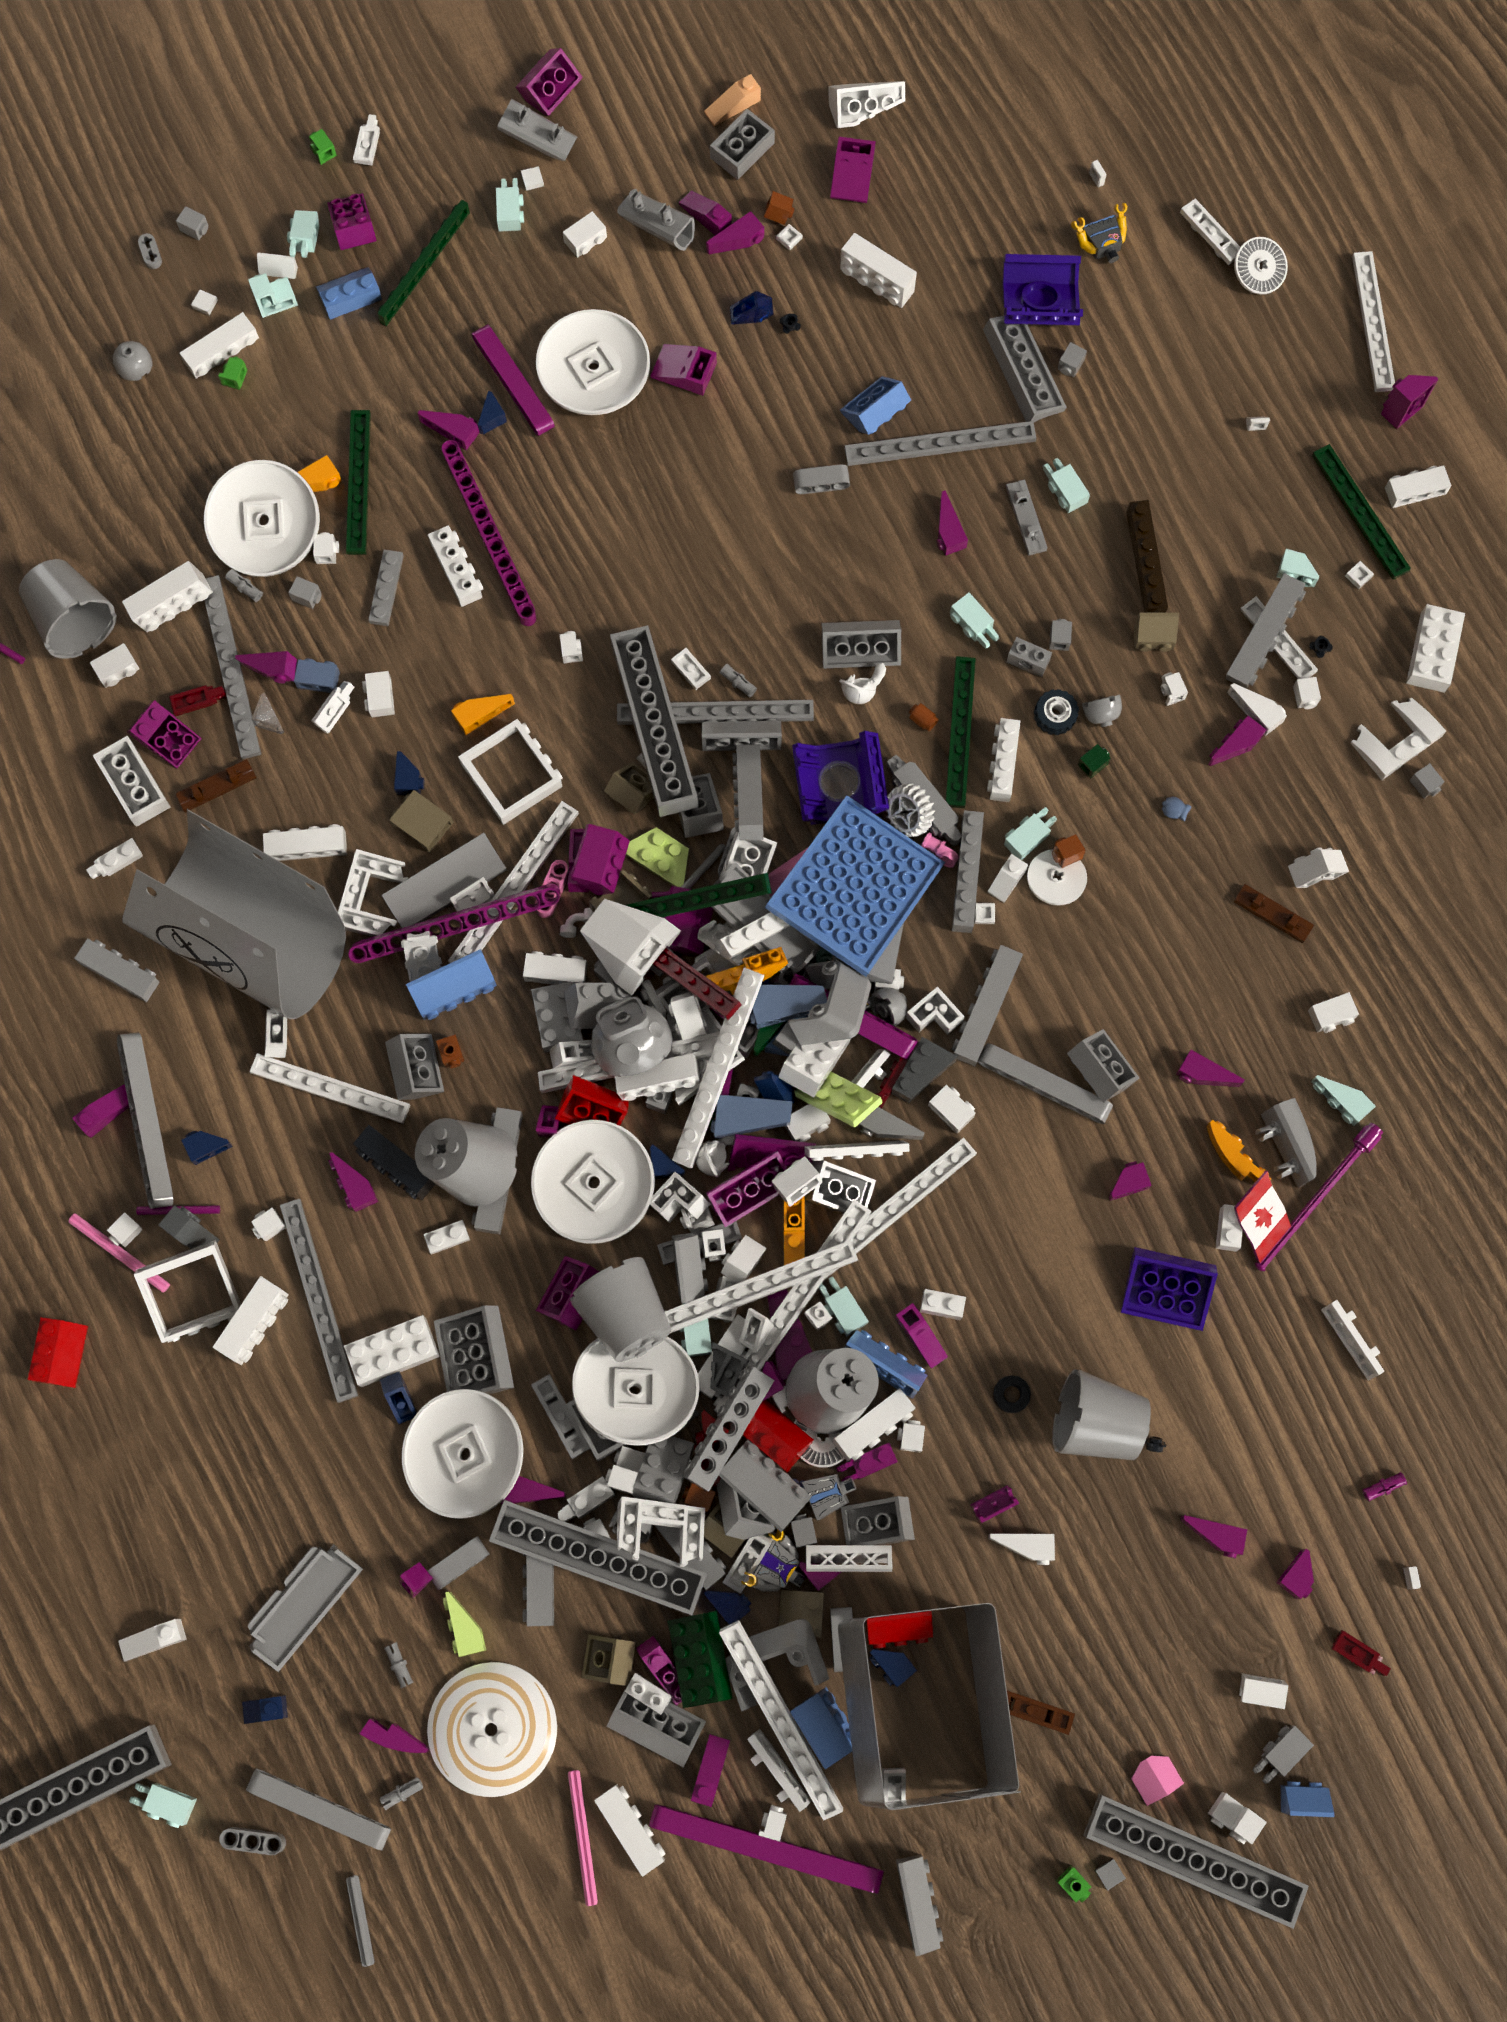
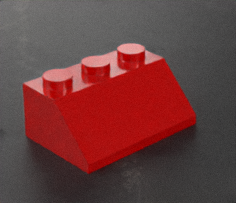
M573 1075L564 1091L555 1119L569 1125L586 1120H602L620 1126L628 1113L629 1101L622 1100L617 1092Z
M41 1317L28 1380L36 1383L76 1388L88 1326Z
M767 1400L760 1404L743 1433L746 1439L755 1444L759 1450L787 1473L814 1441V1439Z
M931 1611L873 1617L865 1621L868 1645L873 1644V1649L884 1648L886 1643L894 1642V1646L907 1645V1640H915L916 1644L929 1642L928 1638H933Z

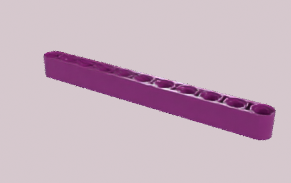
M448 440L442 445L444 460L519 621L524 626H532L536 622V613L532 601L459 445L453 440ZM449 451H455L453 454H448ZM456 467H463L460 470H455ZM464 483H470L468 486H463ZM471 499H478L476 502H470ZM479 515H485L484 518H477ZM487 531H493L492 534H485V532ZM495 547H500V550L493 551L492 549ZM503 563L508 564L506 567H500ZM509 580H516L513 584L507 583ZM517 596H523V597H524V598L521 599V600H516V599H515ZM526 612L532 613L528 617L522 616Z
M555 884L543 885L360 940L351 946L348 953L349 958L354 963H362L404 950L402 945L393 943L392 938L407 939V934L413 931H418L420 934L429 931L430 936L435 935L437 939H442L549 907L559 901L560 889ZM552 890L556 893V897L550 899L545 893ZM533 896L537 899V903L529 904L526 898ZM509 902H515L518 908L516 910H510L507 907V904ZM496 908L499 914L491 916L488 913V909ZM470 914H477L479 920L476 922L469 919ZM455 919L459 921L460 926L452 927L449 921ZM437 925L440 927L441 932L433 933L430 927ZM378 942L382 944L383 949L376 950L373 947V943ZM360 948L363 950L364 955L357 956L354 953V949Z
M658 1804L654 1805L649 1827L879 1894L884 1871L782 1840L776 1841L759 1836L758 1833Z

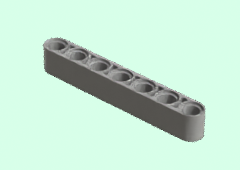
M987 1043L978 1059V1063L983 1067L1097 1123L1105 1124L1113 1107V1104L1109 1101L1103 1103L1097 1095L993 1044Z
M260 1769L254 1770L246 1788V1791L378 1850H383L391 1831L390 1827Z

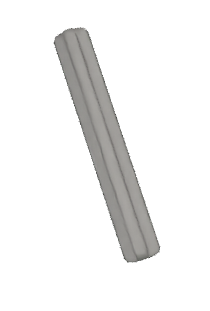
M358 1875L346 1878L361 1965L367 1967L373 1965L375 1961Z

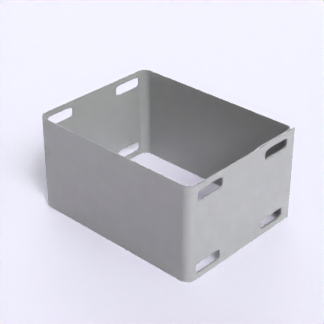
M982 1603L845 1619L838 1624L858 1801L863 1806L898 1810L1021 1792L1017 1791L1019 1789L1016 1756L996 1609L992 1604ZM961 1607L966 1613L988 1784L986 1787L885 1803L864 1622L872 1617Z

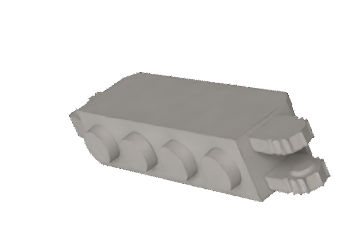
M897 755L893 756L887 761V766L893 774V786L896 788L902 784L913 783L914 786L919 785L920 790H925V795L930 796L929 801L934 803L931 807L935 810L934 814H932L935 819L929 828L930 832L934 836L937 835L940 839L944 837L951 846H957L962 834H960L961 832L956 827L958 822L956 813L914 762L905 763Z

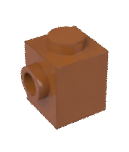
M772 191L766 205L764 217L785 225L787 219H791L795 208L792 207L794 199Z
M1075 834L1068 838L1063 837L1057 840L1052 856L1054 861L1059 863L1061 868H1064L1082 860L1086 850Z
M456 1035L436 1041L445 1067L456 1068L461 1065V1062L465 1061Z
M692 1483L690 1487L686 1486L682 1498L685 1499L684 1503L686 1505L705 1508V1512L709 1513L716 1492L712 1490L709 1492Z

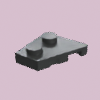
M713 1342L711 1348L713 1349V1362H711L712 1377L710 1388L727 1397L731 1388L736 1387L740 1380L738 1377L741 1371L747 1367L750 1360Z

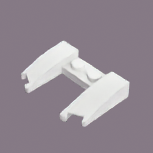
M1409 698V702L1398 703L1397 700L1391 702L1392 707L1414 731L1393 748L1388 750L1362 724L1357 729L1360 732L1357 741H1351L1352 746L1381 780H1384L1440 739L1446 732L1440 723L1413 698Z
M356 849L338 910L346 931L377 936L383 934L390 925L395 927L397 920L360 911L369 878L374 877L402 883L408 879V877L403 878L401 867L405 866V862Z
M622 1496L618 1502L617 1549L623 1548L633 1555L632 1559L638 1561L641 1523L680 1528V1567L687 1566V1561L695 1558L701 1561L703 1559L705 1508Z

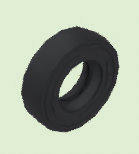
M1014 1375L1005 1376L994 1387V1402L1004 1412L1018 1413L1025 1409L1030 1402V1387L1021 1377ZM1010 1386H1014L1020 1391L1019 1400L1013 1403L1007 1401L1004 1397L1005 1389Z

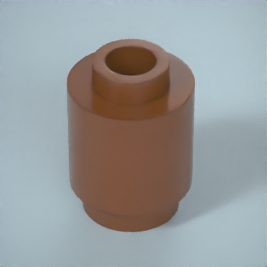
M922 703L919 705L915 704L909 711V719L923 730L931 731L939 720L936 714Z

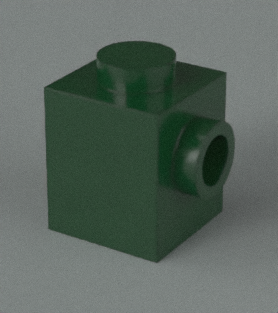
M1097 744L1079 759L1078 766L1091 779L1109 764L1110 754L1104 747L1101 748Z

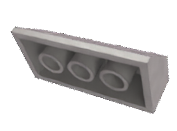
M899 620L821 623L823 669L875 667L879 663H884L885 666L901 665V626Z
M729 719L726 722H718L717 720L702 722L703 751H736V745L760 744V750H781V721L776 719H766L765 721H757L756 719L737 721Z
M749 1440L733 1455L718 1475L780 1532L785 1529L812 1497Z
M624 1691L606 1727L684 1767L706 1721L671 1702L660 1715Z
M922 1855L896 1859L913 1951L916 1956H920L940 1949L943 1935L941 1927H936L935 1919H938L939 1915L937 1906L932 1905L931 1896H934L932 1882L927 1881L926 1873H930L928 1860H923Z

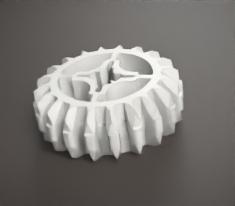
M913 783L902 784L894 788L887 795L889 809L885 810L888 812L886 818H890V825H894L898 831L907 837H917L927 832L928 828L932 826V821L935 819L932 814H934L935 810L931 806L934 803L929 801L930 796H926L925 790H920L919 785L914 786Z

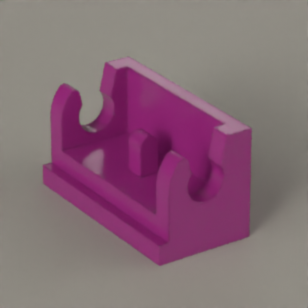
M1007 1485L970 1504L979 1524L1018 1505L1019 1502L1014 1497L1012 1489Z

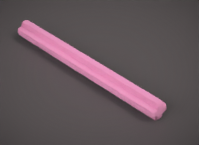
M73 1214L69 1218L68 1222L134 1272L136 1269L145 1266L119 1245H115L107 1236L79 1215ZM159 1275L147 1278L150 1284L163 1293L170 1286Z
M573 1770L568 1772L585 1903L586 1906H593L597 1904L598 1900L579 1770Z

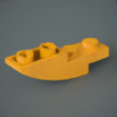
M778 947L743 958L742 965L705 977L723 990H730L731 995H734L743 968H748L765 975L763 979L765 981L788 964V960L782 948Z
M1212 1119L1206 1127L1211 1142L1221 1160L1239 1180L1242 1181L1248 1176L1256 1182L1265 1169L1252 1163L1253 1160L1247 1154L1243 1153L1242 1155L1240 1153L1244 1147L1242 1140L1238 1136L1228 1133L1226 1127L1221 1122H1215Z
M805 1196L790 1207L784 1201V1265L805 1258Z

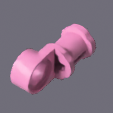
M929 832L921 846L935 853V856L945 862L944 866L954 867L959 859L958 854L945 846L946 841L938 840Z

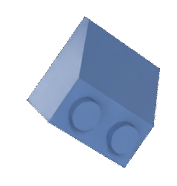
M1287 1781V1785H1281V1813L1290 1816L1334 1817L1329 1788L1322 1787L1321 1782H1309V1786H1300V1782Z

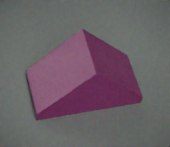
M542 1105L536 1126L538 1137L551 1138L560 1130L561 1121L555 1119L558 1110L557 1106Z
M771 1360L765 1361L762 1373L772 1378L774 1382L763 1401L785 1389L786 1386Z
M419 1562L400 1575L399 1583L414 1598L433 1578Z
M799 1563V1568L817 1591L841 1573L806 1572V1563Z

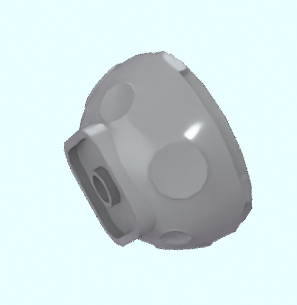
M627 997L600 1009L596 1014L597 1024L592 1031L591 1052L595 1062L602 1070L609 1073L610 1076H633L646 1072L658 1065L671 1051L673 1039L668 1021L654 1007L642 1004L641 1000L637 997Z

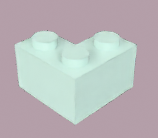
M266 273L255 275L253 278L248 279L262 318L298 306L288 277L278 278L271 283Z

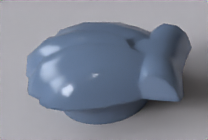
M1169 797L1166 801L1162 802V811L1165 816L1181 819L1185 822L1187 814L1191 809L1190 805H1185L1177 797Z

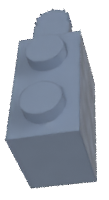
M308 658L305 660L298 659L294 683L298 689L331 693L338 685L340 671L338 666L330 661L320 663Z

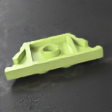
M657 827L629 842L625 856L672 886L681 887L684 884L689 855L688 847Z

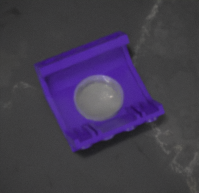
M863 731L859 733L860 738L818 746L802 743L792 745L803 821L810 822L811 825L827 823L846 796H849L874 814L889 809L878 733Z

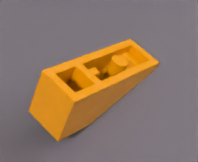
M327 455L297 472L306 480L313 492L334 488L342 481L339 472Z
M511 694L469 699L465 702L457 703L451 712L465 735H468L514 705L515 702Z

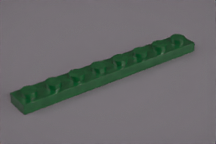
M461 199L458 205L456 204L453 207L450 216L443 220L441 228L432 235L430 243L421 250L419 258L411 264L408 273L401 277L399 285L390 292L385 304L379 307L377 314L382 325L387 326L470 214L467 202Z
M351 410L347 555H367L370 410Z
M1328 444L1313 452L1312 457L1392 580L1408 573L1411 567L1331 445Z
M956 656L946 787V802L952 808L965 809L976 662V658Z
M763 873L631 903L625 906L663 918L771 894L772 892L768 873Z

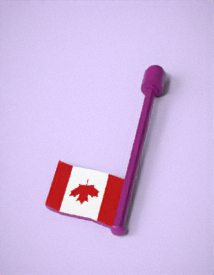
M1369 1123L1362 1128L1353 1139L1354 1148L1291 1223L1289 1222L1285 1207L1272 1187L1268 1171L1266 1170L1234 1207L1235 1214L1252 1245L1257 1259L1255 1267L1259 1271H1265L1266 1266L1359 1155L1364 1152L1370 1153L1380 1141L1383 1131L1377 1125Z

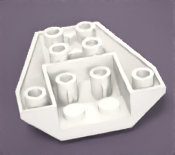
M604 899L581 928L580 932L614 982L630 995H633L643 982L645 973L665 947H670L681 930L665 918Z

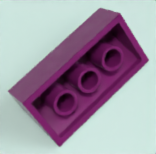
M778 1151L773 1152L706 1193L717 1218L725 1227L779 1195L773 1186L772 1180L778 1173L787 1170V1167Z

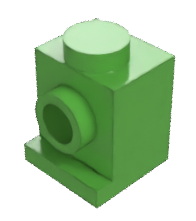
M323 129L313 132L309 136V140L312 143L310 148L317 155L321 165L337 156L333 143Z
M229 357L228 362L223 366L222 373L218 375L222 385L240 390L247 373V368L242 359Z
M1072 1865L1055 1880L1075 1902L1078 1900L1083 1902L1091 1894L1089 1891L1091 1886ZM1078 1882L1080 1884V1888L1078 1890H1073V1883Z

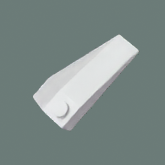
M904 81L829 86V107L836 128L856 126L860 122L905 101Z

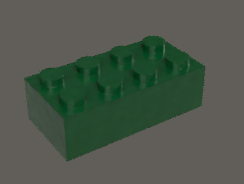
M717 1611L668 1620L683 1708L733 1699L722 1638L719 1634L720 1627Z

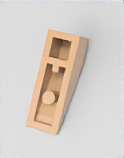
M750 74L735 82L704 113L715 127L761 101V87Z

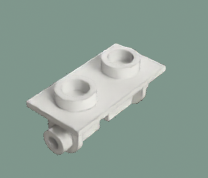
M637 1673L633 1675L625 1690L626 1693L660 1715L665 1707L668 1706L672 1697Z

